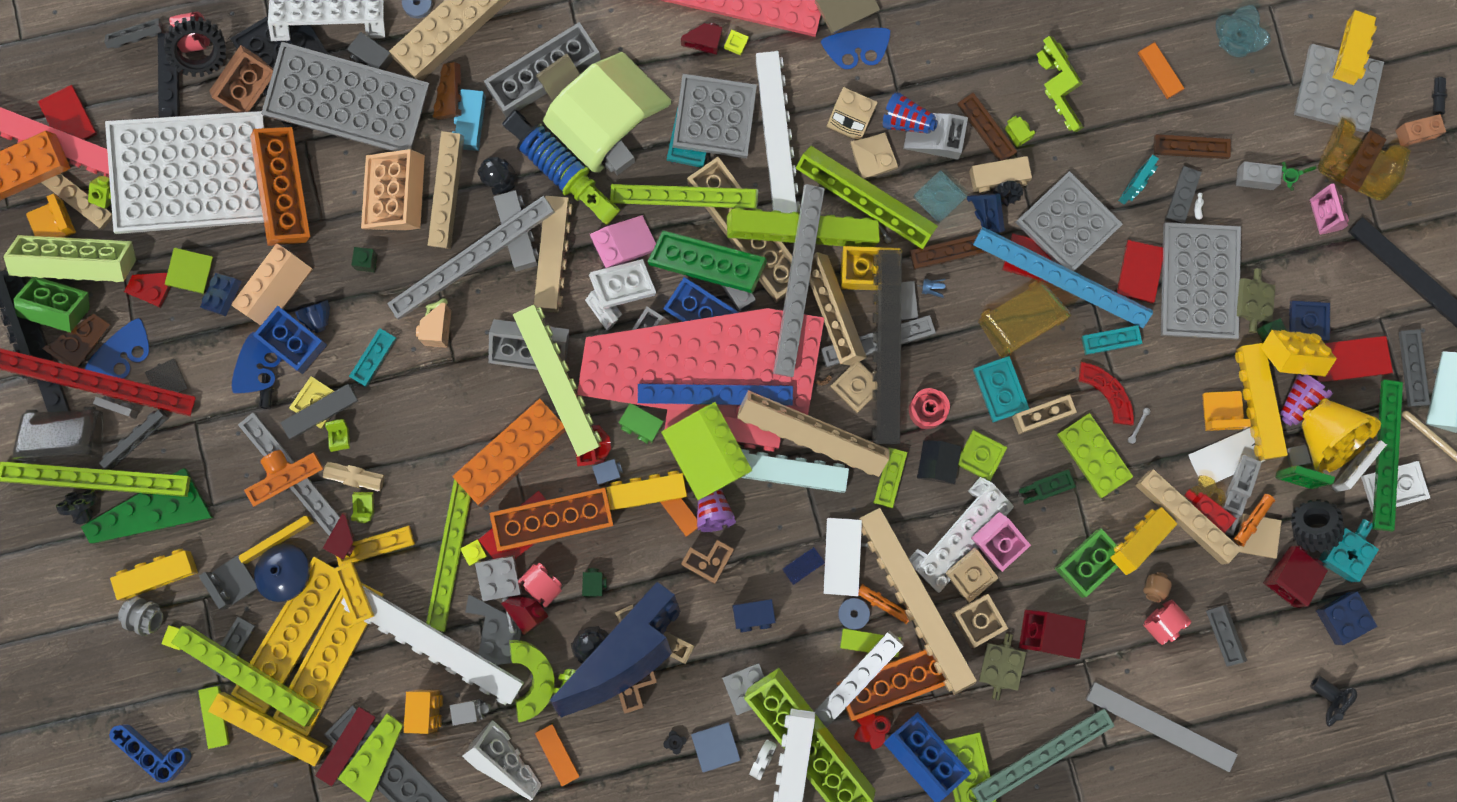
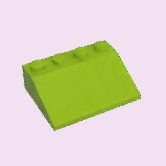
M716 402L661 431L697 500L752 472Z

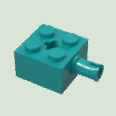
M1362 519L1355 533L1344 528L1342 542H1339L1337 547L1333 546L1330 551L1324 550L1319 558L1325 567L1350 583L1360 582L1379 550L1366 540L1372 529V523L1369 524L1370 521Z

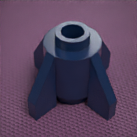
M325 300L318 304L301 308L295 313L297 319L310 331L314 330L315 333L326 330L325 326L328 325L330 306L328 300Z

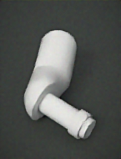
M1202 193L1198 194V199L1195 201L1194 213L1197 220L1203 218L1202 206L1204 200L1202 199Z

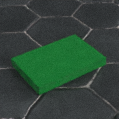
M1297 465L1279 470L1275 476L1276 479L1309 489L1334 484L1335 480L1334 476Z

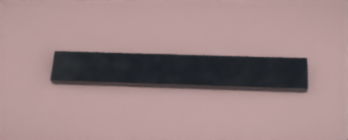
M1363 217L1360 218L1348 232L1457 328V300Z

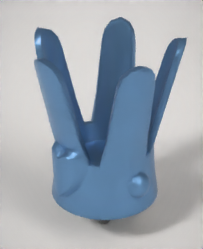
M923 279V285L917 286L922 287V294H932L944 298L941 293L930 289L945 288V284L934 282L946 279L932 281Z

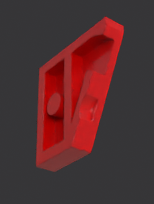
M167 273L138 274L131 276L124 292L161 308L171 286L165 285Z

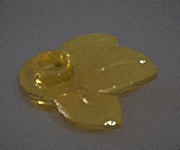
M1204 475L1198 476L1199 486H1194L1190 489L1197 495L1202 492L1211 498L1216 493L1218 498L1215 501L1222 505L1225 501V493L1222 489L1217 488L1215 480Z

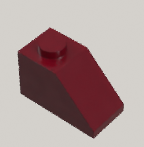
M703 23L682 35L681 46L717 55L722 37V27L716 23Z
M342 513L322 548L343 560L346 555L350 557L355 549V546L352 545L355 539L346 513Z
M515 595L501 603L524 635L549 617L537 600Z

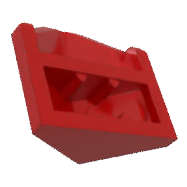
M594 425L592 428L594 432L598 431L602 442H599L601 446L581 456L576 454L577 466L600 464L608 456L611 450L610 437L599 425Z

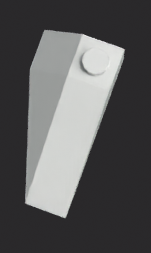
M492 720L471 742L462 757L477 770L531 801L540 789L541 784L529 765H525L519 755L521 753L519 750H515L509 740L511 738L507 732Z

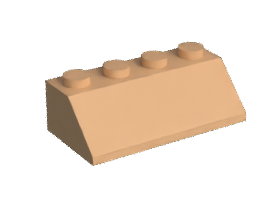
M276 243L231 305L259 325H262L277 306L282 309L286 307L313 269Z

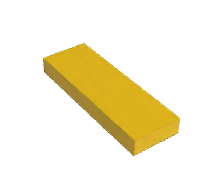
M353 561L334 568V574L354 624L374 617Z

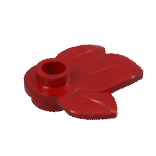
M873 713L857 719L861 726L856 731L854 739L862 743L870 742L873 750L881 747L885 742V734L891 728L889 719L883 715L876 716ZM878 723H884L885 727L879 729L877 725Z

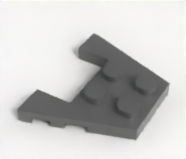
M468 595L465 613L485 616L478 655L495 665L512 663L509 640L521 641L522 631L512 619L515 633L511 634L506 613L474 596Z

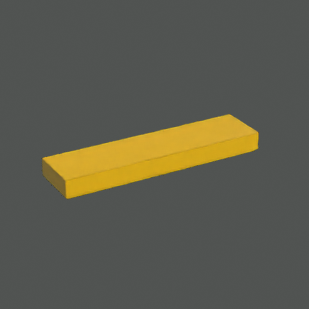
M303 516L239 555V560L241 563L248 564L268 549L284 542L312 525L314 521L309 516Z
M406 526L355 541L352 544L355 546V549L350 557L346 555L344 560L337 556L336 558L338 565L341 566L351 561L354 563L413 546L415 542L411 527Z

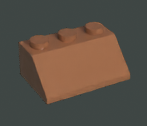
M240 45L210 89L211 97L237 113L249 112L270 82L274 69L256 54Z

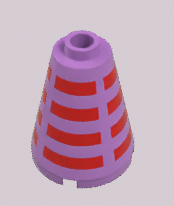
M1298 374L1281 410V420L1289 426L1299 424L1304 419L1302 416L1307 410L1315 409L1323 399H1329L1333 393L1329 389L1325 391V386L1311 376Z
M722 489L698 500V531L700 529L701 532L723 530V525L727 524L728 528L736 523L735 516Z

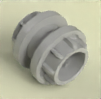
M135 597L123 603L119 610L118 619L125 630L135 631L138 635L146 636L159 629L163 621V613L160 611L157 603L147 602L141 597Z

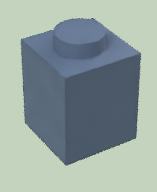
M615 459L592 466L599 486L620 480V474H623L620 462L616 463Z

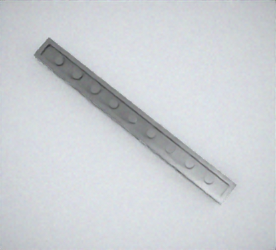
M809 184L804 185L773 370V374L794 377L825 189Z
M544 196L540 197L388 302V306L395 317L400 320L550 217L555 211Z

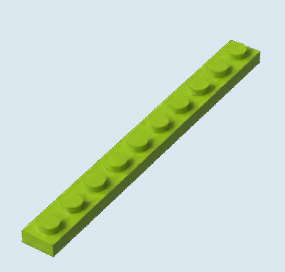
M0 462V482L188 497L191 480L189 476Z

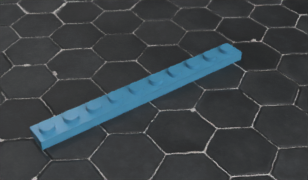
M984 227L981 228L973 243L974 246L1141 328L1145 327L1153 314V310Z

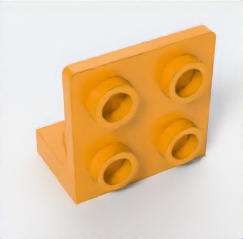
M54 193L46 196L49 202L47 205L26 213L35 236L65 238L76 233L63 199Z
M1241 391L1203 393L1206 431L1241 430L1251 427L1250 419H1244Z

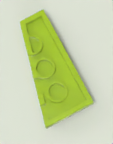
M387 713L339 776L338 780L364 800L371 802L404 725Z

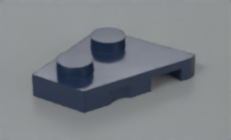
M1000 194L967 196L968 202L972 201L976 209L974 213L977 219L980 220L982 227L995 233L1005 231Z

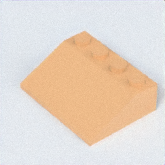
M411 149L366 155L361 229H420L425 155Z

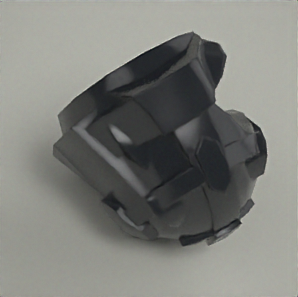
M489 157L481 163L477 171L483 184L495 187L491 189L493 195H501L514 188L515 176L517 174L512 165L505 159Z
M599 626L587 627L578 631V634L571 643L574 657L580 663H584L609 634L605 630L600 629Z

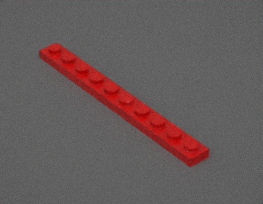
M0 348V370L191 417L196 400L194 396Z

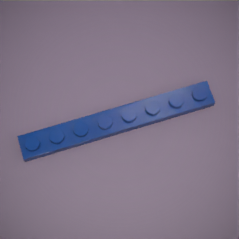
M638 384L637 403L712 404L716 402V404L741 405L749 390L782 405H793V386Z

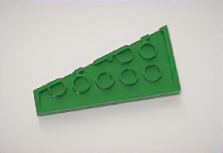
M183 468L177 471L176 473L172 474L179 476H189L191 478L186 468ZM191 478L188 497L139 493L81 526L89 543L95 544L139 533L212 519L213 516Z

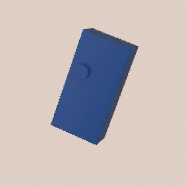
M685 277L663 308L682 322L739 313Z

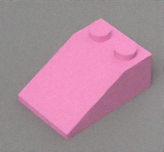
M1334 183L1310 199L1320 235L1340 231L1348 226L1349 219L1347 213L1344 212L1343 198Z
M643 215L604 227L590 234L591 240L605 268L639 259L651 253L656 245Z

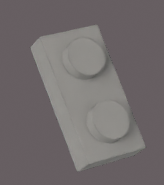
M104 396L103 399L95 397L93 404L136 419L138 411L132 409L133 405L124 402L118 405L114 403L115 399Z

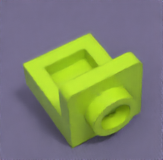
M1058 43L1059 47L1068 59L1069 56L1067 55L1066 51L1064 50L1062 45ZM1041 50L1036 54L1039 58L1038 62L1046 70L1056 68L1054 64L1055 58L1052 54L1049 55L1046 50Z
M336 419L326 422L325 427L328 431L330 451L349 449V428L345 420Z
M354 492L352 494L353 514L351 521H357L358 523L371 521L374 515L373 492Z

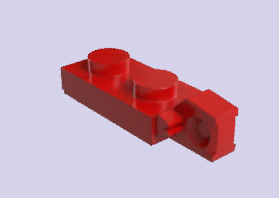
M1189 489L1184 495L1191 501L1194 507L1223 533L1237 519L1207 494L1200 492L1197 495Z

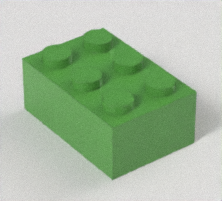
M32 277L13 299L17 317L70 333L90 310L88 292L37 277Z
M1102 528L1095 530L1055 570L1081 598L1087 597L1118 568L1110 559L1115 553L1113 549L1117 545Z

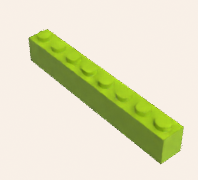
M810 146L803 153L795 168L921 249L925 247L938 227L813 146Z
M739 207L731 209L727 215V238L795 243L799 213H781V211L777 210L765 212L761 209L744 210ZM835 215L820 216L815 244L875 247L880 242L878 220H872L871 218L854 219L852 216L843 218L836 217Z
M181 626L171 642L304 727L312 724L321 709L191 626Z

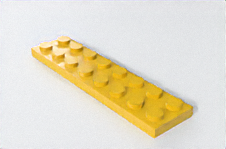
M313 557L310 562V576L306 587L297 597L285 603L250 661L251 665L283 685L341 590L333 571L334 567L317 557ZM237 684L231 695L263 714H266L271 707Z
M362 583V585H363L364 587L368 588L369 590L373 591L374 593L378 594L379 596H381V597L384 596L383 593H381V592H379V591H377V590L371 588L370 586H368V585ZM340 591L289 686L291 690L320 707L319 713L312 724L306 727L276 710L273 719L306 736L310 735L368 626V623L364 621L354 624L351 614L341 604L344 598L342 591Z

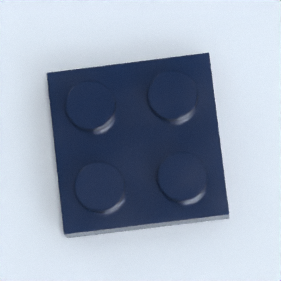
M215 273L210 281L207 293L202 298L200 308L226 316L242 281Z
M1291 301L1289 307V332L1315 333L1322 338V341H1329L1330 303Z

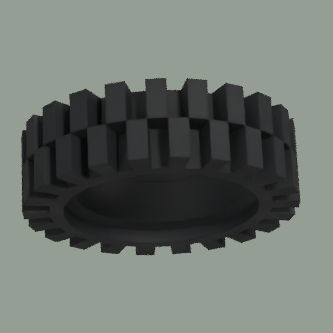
M191 16L190 21H187L185 17L182 18V23H179L178 20L175 21V27L170 25L169 32L166 31L164 48L167 61H170L172 67H176V71L180 72L183 70V75L186 76L188 72H191L192 77H196V73H200V77H203L205 71L210 75L212 74V69L215 71L219 69L218 64L222 66L223 59L226 57V45L222 31L218 30L216 24L212 26L210 20L207 19L204 22L202 17L195 21L194 16ZM188 34H202L211 40L213 50L209 56L202 60H189L178 52L177 44L179 40Z

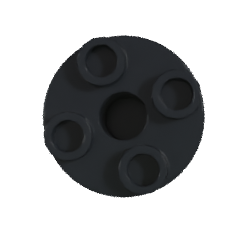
M93 489L78 494L77 492H71L65 495L66 499L56 504V509L60 515H71L73 518L72 523L80 525L89 522L93 518V511L90 507L96 503L97 496Z

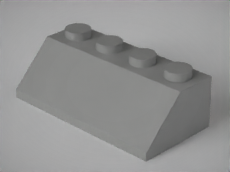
M494 319L489 330L488 363L538 370L517 323ZM550 327L553 332L551 339L553 343L557 342L561 350L559 354L561 360L566 361L569 329Z

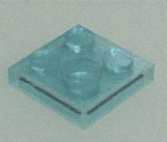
M940 170L913 197L940 223L967 196Z

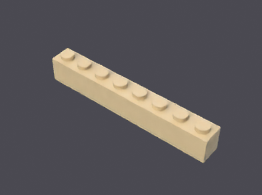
M749 390L739 407L738 419H741L742 422L758 426L763 431H770L780 438L794 441L799 446H806L816 453L829 456L833 460L842 461L852 468H859L869 475L879 477L889 460V449Z

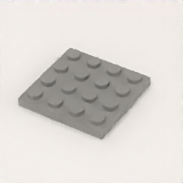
M1311 44L1307 53L1294 115L1363 133L1369 132L1384 62L1369 58L1364 65L1366 71L1363 78L1358 79L1354 85L1332 78L1339 50Z
M683 74L672 148L747 158L757 85Z
M1070 171L1015 222L1054 262L1072 271H1075L1123 225Z

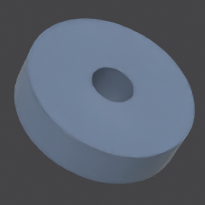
M402 0V6L407 15L419 19L431 12L433 2L432 0ZM416 1H420L419 5H414Z
M851 598L845 600L840 605L838 617L843 626L855 630L867 624L870 611L864 601L858 598ZM852 610L857 611L855 618L850 615Z

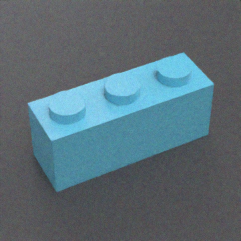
M461 89V102H458L461 116L454 117L456 130L452 133H459L464 136L463 150L479 151L486 97L483 91Z

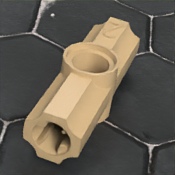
M327 462L323 471V478L342 482L344 485L356 488L363 487L381 492L384 484V475L365 471V469L348 465L347 467Z

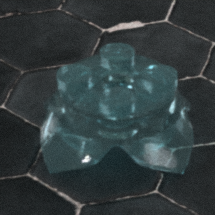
M1254 5L1241 7L1232 16L1225 14L1216 20V33L1220 40L1219 45L1231 56L1245 57L1248 53L1262 50L1271 41L1266 29L1259 27L1260 16Z

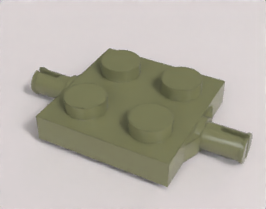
M1254 269L1253 280L1242 278L1239 281L1237 316L1250 321L1249 333H1257L1258 322L1271 323L1273 321L1275 285L1267 284L1261 280L1262 269Z
M1005 633L1003 645L990 643L986 645L979 682L987 683L994 687L991 699L996 697V700H999L1002 689L1018 691L1026 652L1011 647L1013 638L1011 634Z

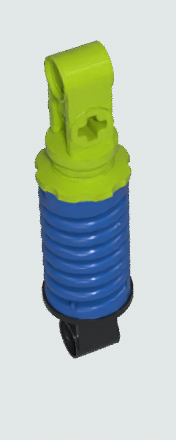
M515 109L504 120L502 125L520 140L517 150L528 156V159L533 161V164L538 166L539 170L543 171L556 186H559V189L565 196L572 193L577 201L582 200L606 225L620 212V209L595 187L596 182L588 177L589 169L583 166L580 161H577L574 156L572 157L570 152H566L567 149L561 147L562 144L556 142V138L551 137L550 132H545V126L542 123L533 127ZM592 196H596V203L593 202L594 199L592 198Z

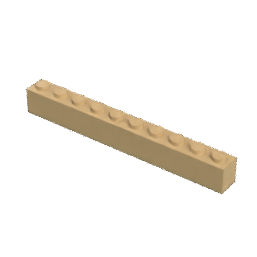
M878 508L859 518V520H862L861 534L867 536L869 549L872 553L875 552L878 559L876 561L881 570L885 569L888 574L886 579L891 587H895L897 600L900 604L904 603L907 609L905 610L907 618L915 623L916 627L914 630L917 636L925 641L926 645H924L927 654L929 656L932 655L936 661L934 666L939 674H943L945 678L943 682L949 692L952 691L955 695L974 685L976 679L882 510Z

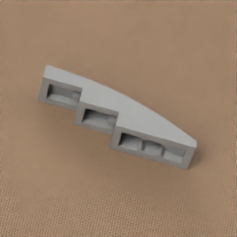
M1242 455L1221 504L1223 508L1237 518L1224 533L1229 536L1234 535L1247 499L1251 497L1262 463L1246 455Z

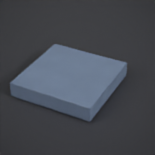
M729 722L691 734L703 773L740 761Z

